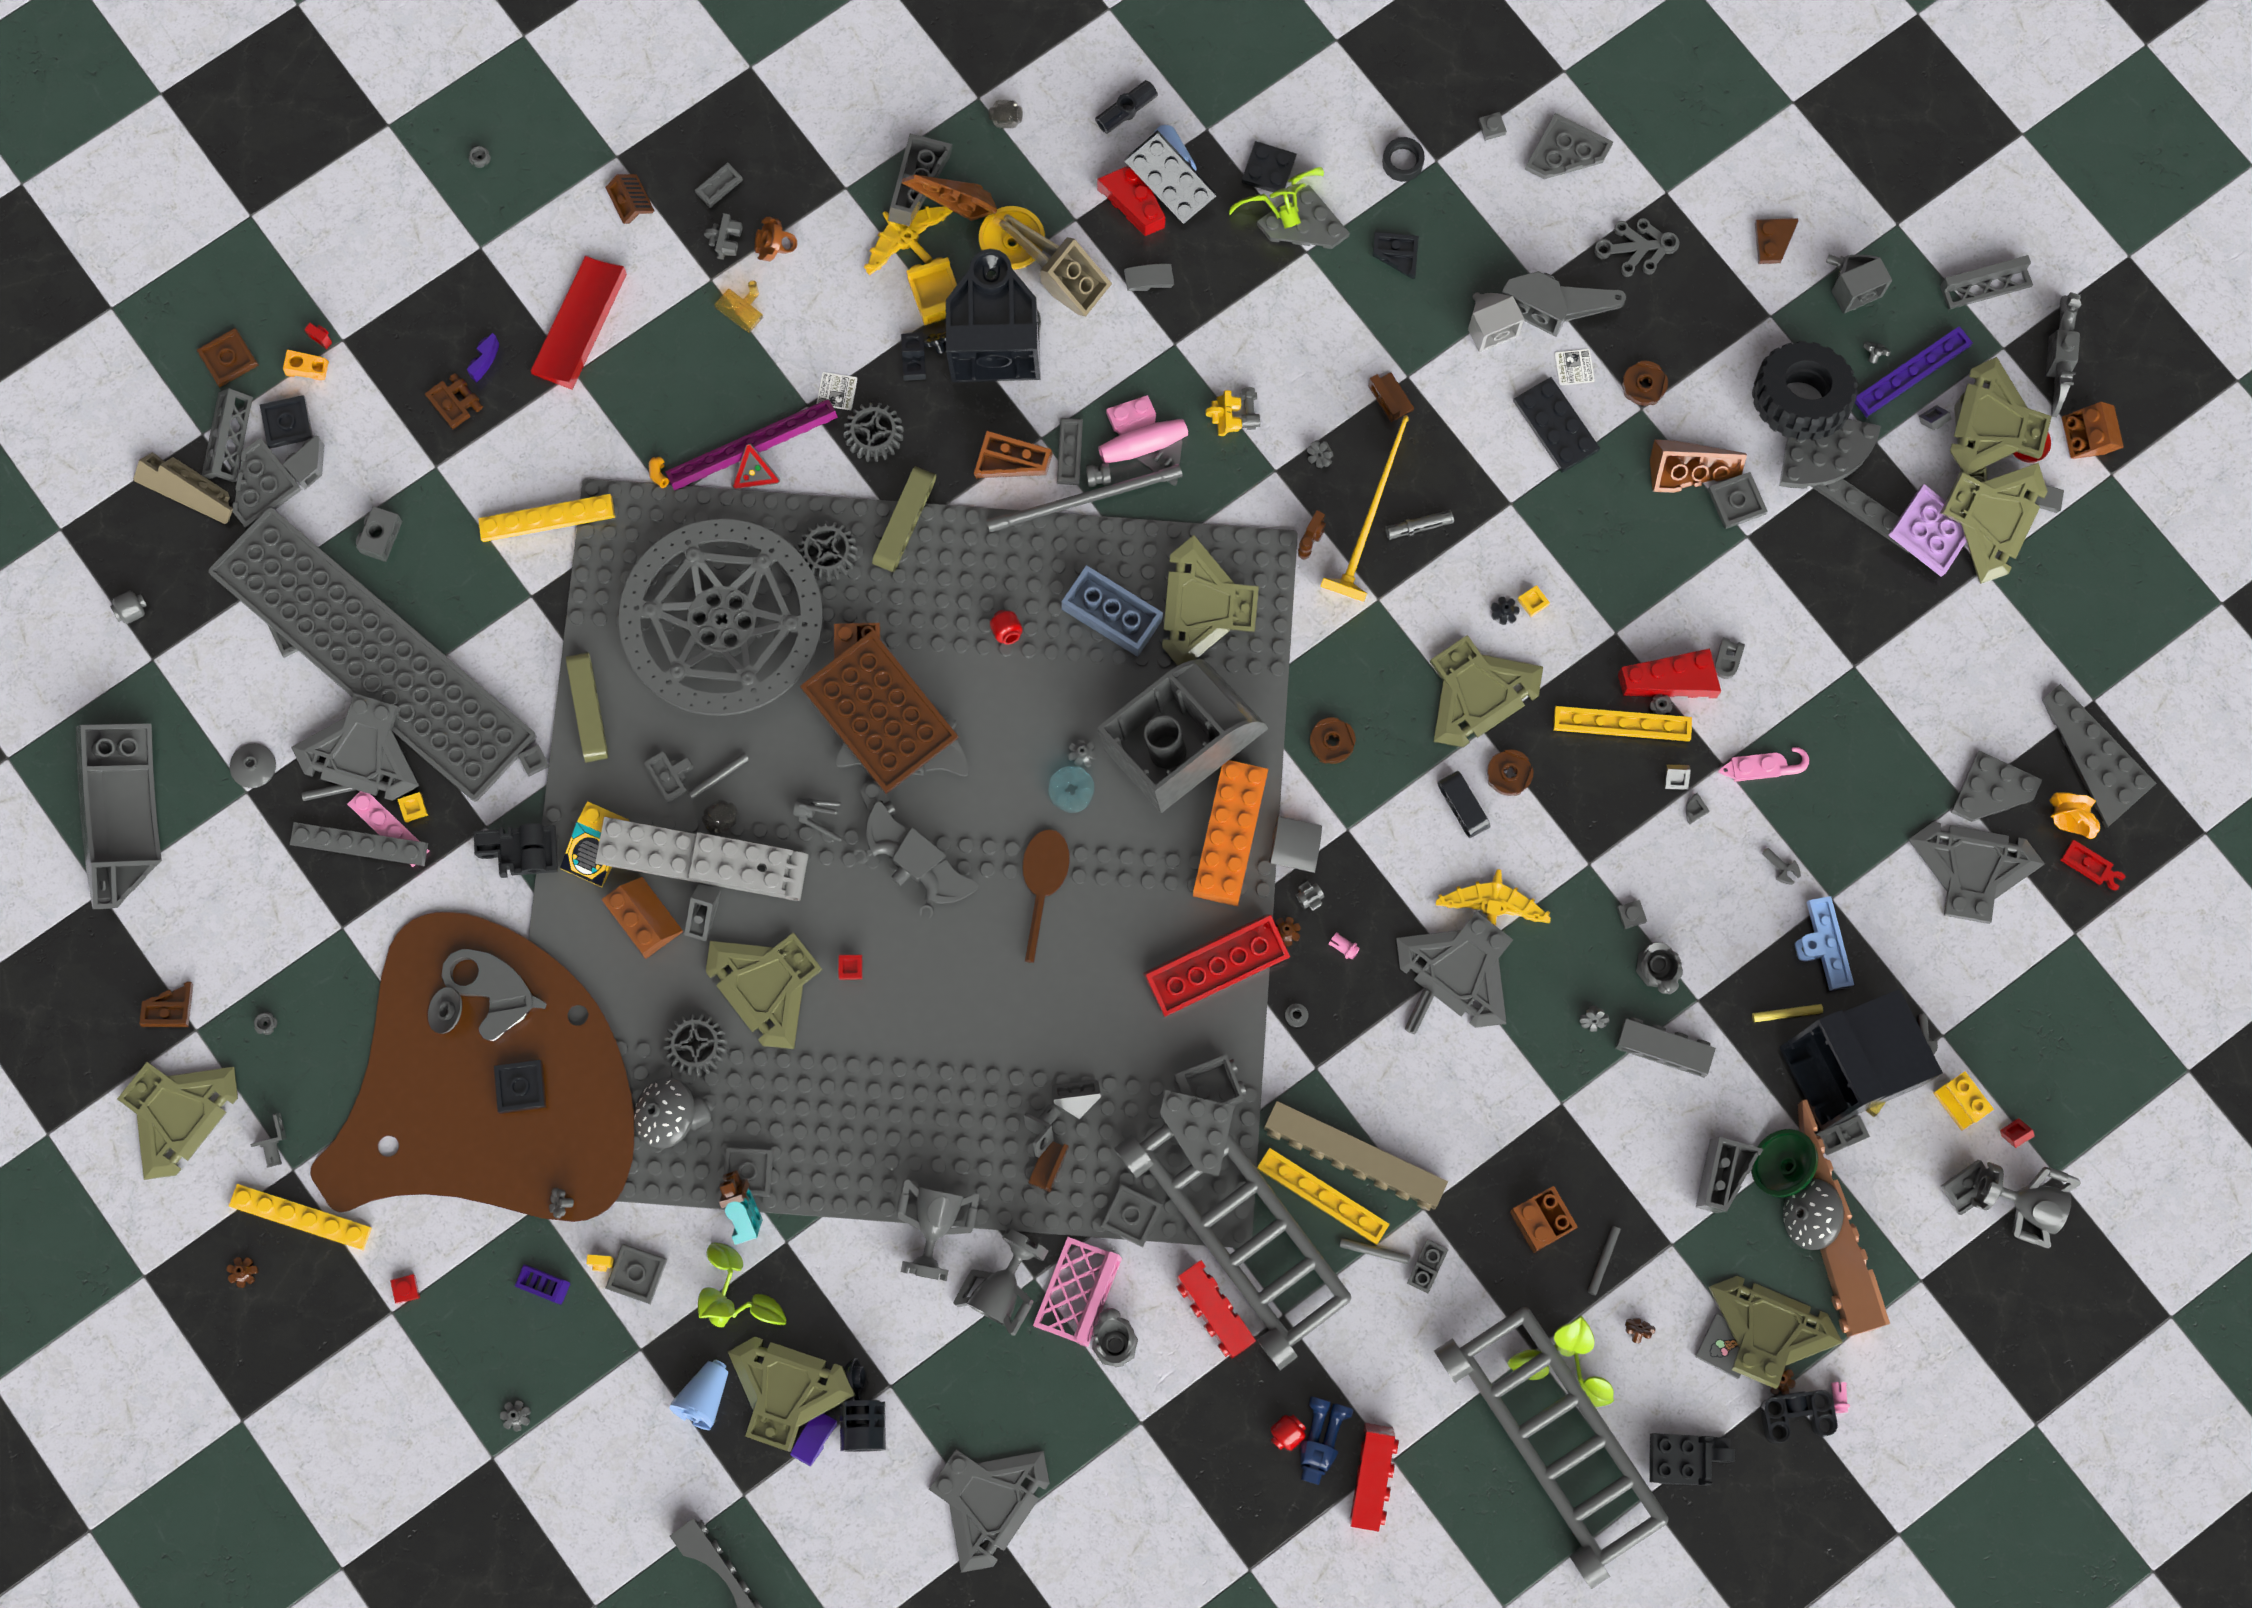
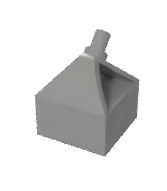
M1478 292L1473 295L1475 307L1468 331L1479 352L1520 335L1524 317L1513 296L1499 293L1480 294Z

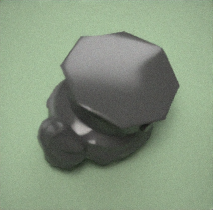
M1654 942L1638 954L1636 972L1647 986L1658 987V991L1663 994H1672L1679 987L1678 980L1683 975V968L1678 953L1663 942Z
M1107 1308L1099 1314V1322L1093 1328L1092 1350L1102 1364L1115 1366L1116 1368L1124 1366L1125 1363L1135 1357L1138 1338L1130 1322L1120 1318L1121 1315L1118 1310Z

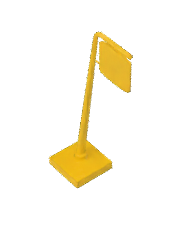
M1407 415L1402 420L1346 573L1342 574L1341 579L1323 578L1320 587L1365 602L1368 593L1354 584V574L1406 422L1409 421Z

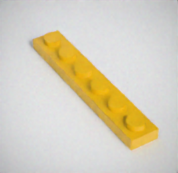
M611 494L482 517L478 518L481 540L486 542L615 518L613 498Z
M1555 706L1553 730L1690 741L1692 717Z
M1269 1148L1257 1167L1259 1171L1376 1245L1390 1225L1271 1148Z
M239 1184L236 1185L229 1203L231 1208L363 1251L372 1229L369 1226Z

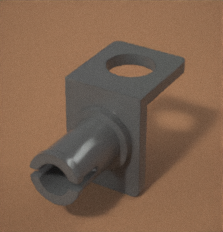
M1048 1105L1039 1118L1028 1113L1024 1115L1026 1129L1039 1135L1033 1142L1035 1156L1038 1158L1054 1140L1051 1124L1060 1116V1111L1055 1106ZM1045 1138L1044 1144L1040 1147L1041 1141Z
M281 1113L273 1114L278 1137L250 1144L251 1147H263L267 1168L282 1164L277 1143L287 1138Z

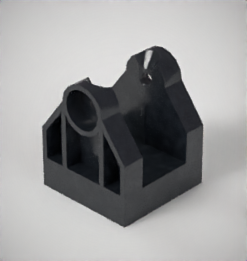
M986 249L977 253L971 260L967 273L946 299V353L952 382L1041 380L1040 328L1037 321V299L1012 269L1011 262L1006 254L999 250ZM994 271L996 276L991 279L987 277V273Z

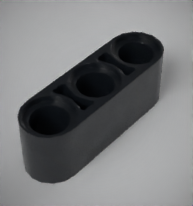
M1459 771L1437 781L1442 795L1469 838L1490 828L1487 816Z

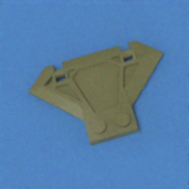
M1997 357L1972 368L1969 377L1975 379L1974 385L1967 384L1954 432V436L1960 439L1959 444L1952 443L1950 447V453L1961 471L1970 475L2015 452L2039 459L2043 454L2052 416L2029 409ZM1984 383L1988 384L1987 388L1983 387ZM1968 442L1973 444L1972 448L1967 447Z
M2039 463L1984 482H1980L1960 472L1940 513L1961 524L1980 584L2007 575L2012 568L2006 564L2008 558L2016 559L2040 509V506L2035 504L2038 496L2045 498L2048 492ZM2026 491L2030 492L2027 499L2024 498ZM1999 551V552H2001V554H2000L1999 558L1997 559V558H1995V556H1996L1997 552Z
M1194 535L1170 554L1169 562L1176 563V572H1168L1163 630L1170 631V639L1162 640V648L1177 666L1198 658L1230 630L1255 632L1259 586L1234 584ZM1185 564L1191 565L1190 573H1185ZM1179 632H1185L1184 641H1179Z
M1468 635L1432 658L1430 663L1443 680L1433 742L1464 748L1470 743L1467 736L1473 733L1478 738L1524 707L1522 699L1526 696L1532 701L1536 699L1540 692L1543 666L1482 655ZM1519 684L1522 689L1516 692L1514 687ZM1465 722L1467 726L1461 730L1459 724Z
M793 932L774 948L710 941L706 973L710 978L717 974L721 979L716 986L752 1032L757 1029L761 1031L763 1035L758 1039L759 1042L767 1047L795 1048L803 985L823 970ZM728 965L733 970V972H731L730 974H728L724 969ZM770 1019L775 1024L771 1029L766 1024Z
M149 1062L145 1063L117 1098V1100L137 1114L144 1180L177 1176L181 1171V1168L176 1165L183 1157L189 1161L227 1113L222 1109L225 1102L229 1101L231 1104H234L238 1099L235 1067L166 1076ZM217 1092L219 1096L212 1102L210 1098ZM171 1148L174 1153L168 1159L165 1155Z
M1735 1276L1709 1287L1739 1346L1732 1371L1777 1389L1786 1365L1843 1343L1827 1313L1820 1311L1817 1317L1810 1314V1306L1761 1285L1753 1283L1752 1288L1743 1286L1745 1279ZM1740 1295H1743V1296H1745V1297H1748V1299H1747V1300H1744V1299L1740 1298L1739 1296H1740ZM1806 1323L1814 1325V1328L1806 1326Z
M753 1337L728 1351L753 1409L745 1437L791 1452L799 1426L834 1408L843 1401L855 1396V1393L848 1382L843 1366L834 1364L832 1369L829 1370L825 1368L826 1360L770 1342L767 1349L761 1347L763 1339ZM759 1356L764 1357L763 1363L757 1362ZM822 1378L828 1379L826 1385L820 1383Z

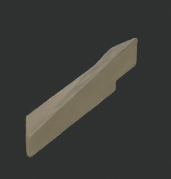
M152 452L139 460L133 478L135 482L224 524L229 522L233 508L229 506V494L227 491L174 457L163 461Z

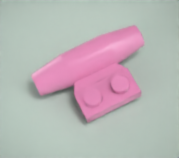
M1147 395L1106 409L1111 426L1119 436L1102 444L1098 449L1103 463L1130 460L1166 448L1188 436V430L1183 419L1155 423L1156 412Z

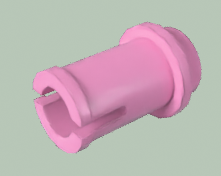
M1337 932L1332 937V941L1329 942V945L1343 953L1346 959H1353L1360 949L1357 947L1356 942L1354 944Z
M1831 1383L1835 1412L1847 1413L1850 1404H1847V1383Z

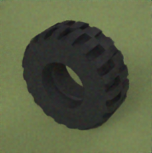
M1798 341L1795 344L1791 342L1782 345L1781 349L1779 347L1774 349L1762 361L1752 389L1754 407L1757 412H1760L1759 416L1764 423L1767 422L1773 431L1782 433V436L1787 438L1793 437L1800 441L1805 439H1811V441L1818 440L1822 436L1825 438L1834 434L1848 420L1857 398V379L1853 376L1854 372L1851 366L1847 365L1846 360L1840 354L1837 355L1833 349L1820 346L1819 343L1815 342L1806 343V341ZM1795 382L1811 385L1819 391L1822 398L1814 400L1801 398L1794 394L1787 385Z

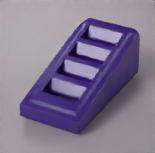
M523 1264L515 1283L517 1288L560 1305L563 1303L570 1286L568 1281ZM530 1273H534L529 1286H526ZM539 1276H542L540 1283L537 1287V1290L534 1289L539 1279ZM548 1280H551L546 1293H543Z

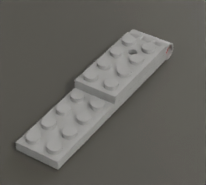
M604 817L595 864L800 901L808 854L697 832V834ZM764 866L765 871L760 872L757 867Z

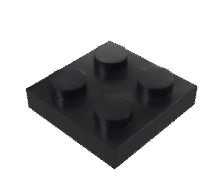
M1255 141L1242 177V183L1269 192L1286 188L1297 154Z
M304 395L260 404L266 442L269 449L313 438L307 402Z
M541 1060L494 1066L498 1113L546 1107L543 1064Z

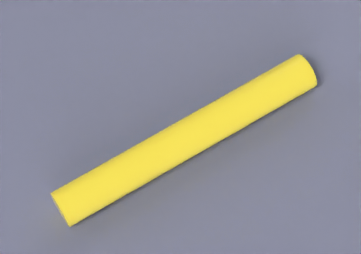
M1818 1004L1752 1013L1753 1022L1821 1014L1823 1013V1006Z

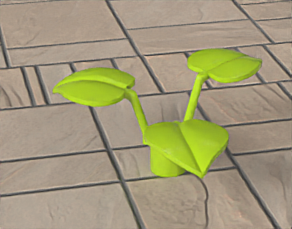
M1316 167L1299 173L1288 179V183L1292 182L1291 186L1270 194V198L1283 194L1286 205L1279 207L1280 212L1265 194H1260L1239 200L1231 206L1229 214L1231 215L1243 203L1263 200L1266 201L1276 214L1277 219L1281 218L1284 229L1298 225L1301 221L1298 215L1296 193L1300 188L1305 187L1306 184L1296 183L1307 176L1317 175L1323 177V168ZM1287 194H1292L1293 205L1289 203Z
M711 1243L706 1251L708 1260L716 1268L727 1270L728 1275L722 1292L711 1287L701 1290L698 1297L699 1318L709 1317L713 1325L724 1327L731 1317L735 1318L745 1308L751 1307L750 1313L755 1318L767 1323L785 1325L786 1317L783 1310L773 1298L767 1295L756 1294L752 1297V1302L748 1301L735 1310L734 1303L727 1299L725 1294L733 1270L741 1271L743 1268L742 1257L735 1249L726 1244Z
M1579 1316L1574 1321L1556 1330L1554 1334L1556 1344L1554 1346L1563 1356L1570 1357L1574 1355L1578 1381L1595 1407L1606 1406L1614 1401L1612 1385L1602 1377L1593 1376L1585 1381L1582 1378L1578 1354L1590 1352L1594 1347L1595 1340L1590 1326L1582 1316ZM1522 1351L1512 1356L1507 1361V1364L1514 1371L1540 1354L1541 1351ZM1549 1366L1530 1377L1529 1380H1538L1547 1376L1550 1369Z

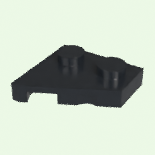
M1375 232L1373 257L1406 276L1415 279L1419 236Z

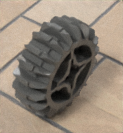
M870 402L869 408H865L861 404V411L859 412L854 409V416L848 415L847 421L849 423L844 424V429L847 430L843 433L844 438L847 439L845 441L846 446H851L850 452L852 454L857 452L859 459L865 455L867 462L871 457H874L875 462H878L879 456L886 460V453L894 455L895 451L893 448L899 449L900 443L898 441H903L901 433L904 432V427L900 425L902 420L901 418H896V411L890 412L888 405L882 409L880 402L877 404V407H873V403ZM872 418L871 421H869L868 423H862L863 421ZM880 419L886 421L891 426L892 431L882 427ZM875 426H876V428H877V433L875 432V434L872 435V439H871L870 431L872 432V430H875ZM855 434H861V437L866 438L867 445L861 443ZM886 441L883 444L876 446L878 442Z
M825 520L823 527H820V524L816 522L815 530L808 527L809 535L802 533L801 537L804 541H798V547L801 549L797 551L807 562L813 575L818 574L817 578L819 581L826 576L829 582L833 575H835L837 580L840 579L839 573L847 576L846 568L853 569L854 565L852 562L857 561L855 553L858 552V547L854 546L857 542L855 538H851L852 532H845L846 528L844 525L837 529V522L835 521L832 523V526H829L828 521ZM830 536V538L827 540H820V538ZM839 540L846 546L844 556H841L840 552L836 550ZM811 546L818 552L816 562L812 561L809 557ZM829 562L836 563L831 566H825Z
M691 1013L690 1021H687V1018L682 1016L681 1019L684 1023L680 1025L677 1021H674L673 1024L677 1029L668 1028L667 1030L672 1037L667 1036L664 1038L665 1042L671 1043L664 1046V1050L670 1052L666 1055L667 1060L674 1059L671 1063L673 1068L680 1065L678 1068L679 1073H683L687 1068L688 1076H691L693 1070H695L697 1077H700L701 1069H704L706 1074H710L708 1068L710 1065L714 1069L718 1068L715 1060L724 1061V1058L719 1053H727V1049L721 1047V1045L728 1043L727 1039L721 1038L726 1033L724 1030L717 1031L721 1025L719 1022L712 1025V1017L707 1018L704 1022V1014H700L698 1020H696L695 1014ZM698 1027L710 1031L714 1039L701 1038ZM691 1029L688 1039L678 1043L681 1035ZM695 1037L701 1044V1046H698L699 1048L696 1049V1052L693 1049V1047L690 1046L691 1044H693V1041H695ZM714 1047L710 1056L701 1061L702 1053ZM683 1050V1052L692 1053L694 1063L681 1059L678 1051Z

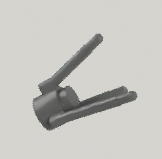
M798 798L796 800L793 815L799 817V822L806 823L837 841L842 840L835 833L808 819L809 817L813 818L815 811L838 814L837 810L816 805L841 806V802Z

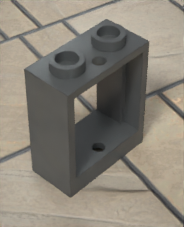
M1227 1055L1174 1075L1180 1093L1193 1096L1187 1079L1224 1066L1235 1097L1219 1103L1233 1106L1243 1102V1095L1247 1094L1243 1082H1238L1234 1074L1238 1072L1234 1060H1229Z

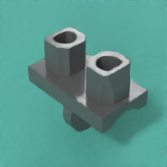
M723 213L720 231L719 224L716 223L713 224L712 229L705 230L704 236L710 239V246H715L717 241L715 251L718 253V259L724 260L725 255H737L738 242L729 240V235L740 237L743 226L741 222L731 220L730 214Z

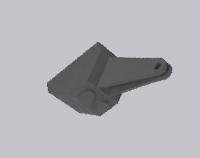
M1539 271L1509 279L1502 291V294L1514 297L1525 322L1557 337L1565 321L1619 309L1626 300V295L1621 290L1560 286L1559 281L1555 280L1552 275L1548 273L1543 274Z

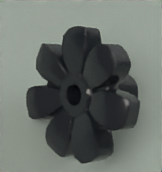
M946 331L936 335L932 333L924 340V346H935L937 354L945 352L943 343L946 342Z
M1499 597L1498 603L1494 602L1491 605V610L1495 611L1491 617L1495 621L1500 618L1499 623L1501 625H1506L1507 620L1513 624L1517 620L1515 615L1519 614L1520 608L1518 606L1514 607V599L1510 598L1506 601L1505 597Z

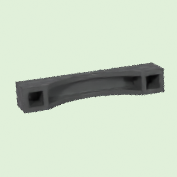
M693 1518L670 1535V1538L683 1556L696 1559L708 1565L720 1575L732 1592L737 1608H763L758 1600L753 1602L748 1595L751 1590L744 1580L739 1582L735 1576L737 1570L732 1562L723 1559L721 1556L723 1549L716 1540L711 1541L707 1536V1533L710 1531L702 1520L698 1522Z

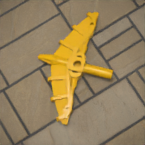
M925 206V209L918 211L910 226L888 221L889 213L884 211L882 214L888 226L883 232L878 233L879 239L875 247L870 248L871 256L869 262L864 265L867 274L870 276L875 271L880 270L892 254L900 249L905 250L910 247L925 264L930 263L933 258L917 242L919 234L929 226L937 225L939 222L944 221L953 211L945 206L933 208Z
M1500 869L1496 870L1492 882L1480 884L1479 881H1476L1475 885L1463 889L1458 886L1456 891L1445 896L1439 894L1435 904L1449 909L1466 907L1481 910L1485 915H1488L1487 920L1495 926L1497 917L1504 914L1518 915L1533 922L1550 923L1551 919L1548 916L1550 912L1547 911L1545 913L1534 903V898L1529 900L1517 892V887L1513 890L1503 885Z

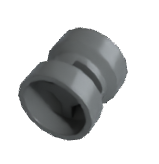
M1102 463L1099 467L1093 464L1086 465L1088 487H1096L1100 483L1104 486L1111 485L1109 463Z

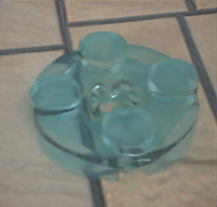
M1067 766L1059 769L1052 775L1049 784V797L1057 808L1059 807L1065 810V812L1076 813L1084 810L1090 804L1094 795V782L1092 777L1082 767ZM1069 784L1078 787L1074 795L1065 791Z

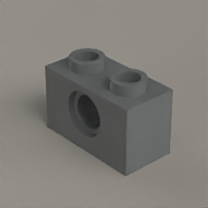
M373 506L371 512H368L365 516L363 532H360L356 539V547L359 552L387 562L403 522L400 516ZM382 530L380 536L373 537L375 531Z

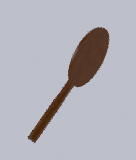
M1044 830L1035 835L1028 844L1024 854V880L1029 890L1036 895L1025 962L1034 963L1045 896L1055 893L1061 887L1069 869L1068 845L1064 837L1055 830Z

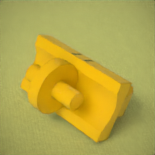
M1224 390L1223 395L1217 397V401L1211 402L1212 407L1205 410V415L1212 418L1213 424L1218 425V436H1225L1228 432H1238L1242 428V419L1232 417V411L1238 412L1241 408V398L1231 396V391Z

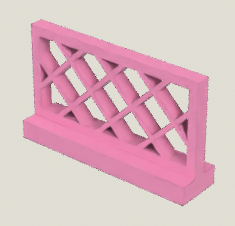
M1067 1237L1033 1326L1088 1347L1093 1336V1328L1098 1323L1099 1314L1103 1310L1122 1258L1119 1254L1108 1252ZM1071 1244L1080 1247L1083 1256L1072 1261L1068 1255ZM1094 1254L1105 1256L1102 1265L1093 1269L1088 1257ZM1085 1259L1090 1270L1077 1276L1073 1264ZM1070 1266L1074 1278L1062 1283L1059 1276L1062 1269ZM1092 1274L1095 1283L1092 1288L1084 1291L1080 1279ZM1077 1281L1081 1293L1069 1298L1064 1287ZM1061 1288L1066 1300L1053 1305L1051 1295L1054 1291ZM1083 1296L1086 1302L1085 1309L1075 1313L1071 1302ZM1068 1303L1073 1315L1060 1321L1056 1309ZM1053 1310L1057 1322L1050 1326L1041 1324L1044 1314ZM1072 1319H1075L1078 1326L1074 1336L1066 1333L1062 1325ZM1059 1326L1061 1331L1054 1328Z

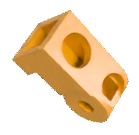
M287 350L283 370L285 375L290 377L300 376L315 380H325L329 361L319 356Z

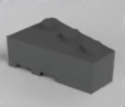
M1720 1136L1710 1139L1696 1208L1714 1213L1726 1212L1763 1149Z

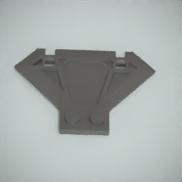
M354 693L345 718L291 747L304 774L313 777L316 770L322 772L320 778L322 780L375 796L379 790L386 791L384 798L391 801L417 788L419 784L392 732L399 707ZM320 756L326 758L325 763L319 762ZM384 775L390 777L389 782L382 781Z
M1932 822L1908 839L1947 891L1944 916L1986 924L1992 922L1995 899L2045 864L2027 839L2018 838L2017 844L2009 843V836L1953 825H1950L1949 832L1942 831L1941 823ZM1939 839L1946 840L1947 845L1939 844ZM2007 853H2015V857H2009Z
M1476 911L1462 930L1396 938L1400 970L1405 974L1410 969L1416 972L1418 975L1414 981L1427 991L1433 993L1436 998L1462 1017L1465 1012L1470 1014L1473 1018L1469 1023L1475 1028L1507 1024L1499 966L1500 956L1513 941L1506 933ZM1420 957L1427 962L1424 967L1417 962ZM1474 1000L1482 1005L1479 1010L1472 1005Z
M956 1449L929 1490L949 1504L961 1573L994 1567L998 1559L992 1556L998 1547L1003 1551L1006 1549L1039 1500L1038 1497L1033 1495L1037 1488L1041 1487L1045 1490L1050 1484L1044 1451L975 1463ZM1025 1478H1028L1031 1481L1025 1489L1021 1484ZM986 1538L990 1542L985 1549H982L980 1545Z

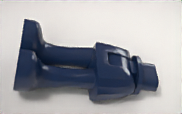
M1310 1396L1309 1406L1313 1410V1420L1307 1440L1301 1442V1468L1303 1469L1301 1480L1319 1485L1321 1476L1325 1475L1338 1454L1334 1447L1340 1425L1344 1419L1351 1418L1354 1409L1333 1403L1323 1443H1321L1319 1439L1331 1402Z

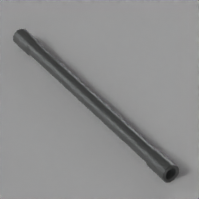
M1179 464L1126 481L1008 515L1004 514L986 520V525L989 533L1024 521L1159 482L1182 477V471Z

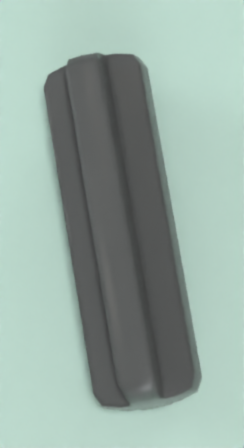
M1427 990L1422 991L1405 1026L1407 1032L1411 1034L1417 1033L1434 998L1433 993Z

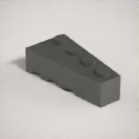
M909 134L890 206L888 221L910 226L924 203L926 196L901 183L902 179L912 175L938 178L950 159L953 144Z

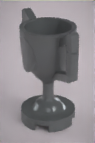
M1988 1162V1169L1981 1167L1972 1186L1978 1189L1977 1198L1971 1197L1972 1205L1982 1210H1989L1999 1196L2011 1199L2016 1207L2012 1231L2014 1236L2034 1245L2037 1244L2050 1248L2049 1233L2056 1234L2064 1226L2071 1208L2070 1191L2081 1184L2080 1180L2054 1168L2043 1167L2028 1186L2018 1191H2013L2003 1187L2004 1171L2001 1166ZM2047 1176L2067 1182L2060 1188L2040 1185ZM2023 1218L2041 1229L2042 1238L2021 1230Z
M905 1179L901 1194L899 1195L896 1216L899 1220L919 1229L925 1237L926 1243L922 1256L917 1257L913 1262L902 1261L900 1272L908 1274V1269L910 1268L909 1273L916 1276L938 1280L940 1274V1280L947 1281L949 1270L940 1268L937 1261L933 1258L935 1242L944 1235L965 1234L973 1231L978 1211L979 1194L974 1193L964 1197L917 1188L910 1180ZM909 1190L917 1197V1221L904 1215L906 1213ZM970 1203L965 1223L966 1227L951 1228L960 1211V1207Z
M1007 1228L1002 1238L1010 1244L1013 1258L1008 1267L995 1273L971 1270L953 1304L957 1307H971L989 1319L1006 1326L1008 1333L1014 1336L1033 1304V1300L1017 1285L1015 1272L1022 1260H1029L1034 1257L1044 1261L1049 1251L1040 1244L1036 1246V1243L1029 1240L1025 1235ZM976 1279H984L971 1296L967 1297ZM1018 1295L1024 1302L1012 1322L1011 1316Z

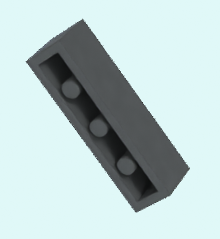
M1631 1017L1630 1020L1625 1019L1622 1023L1615 1049L1705 1078L1708 1075L1716 1050L1715 1047L1710 1046V1042L1700 1039L1696 1042L1688 1039L1686 1034L1666 1032V1028L1659 1025H1652V1027L1644 1025V1021L1638 1018Z

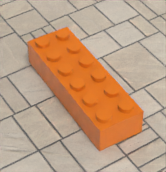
M1231 760L1222 765L1193 890V897L1238 907L1268 774L1267 768Z

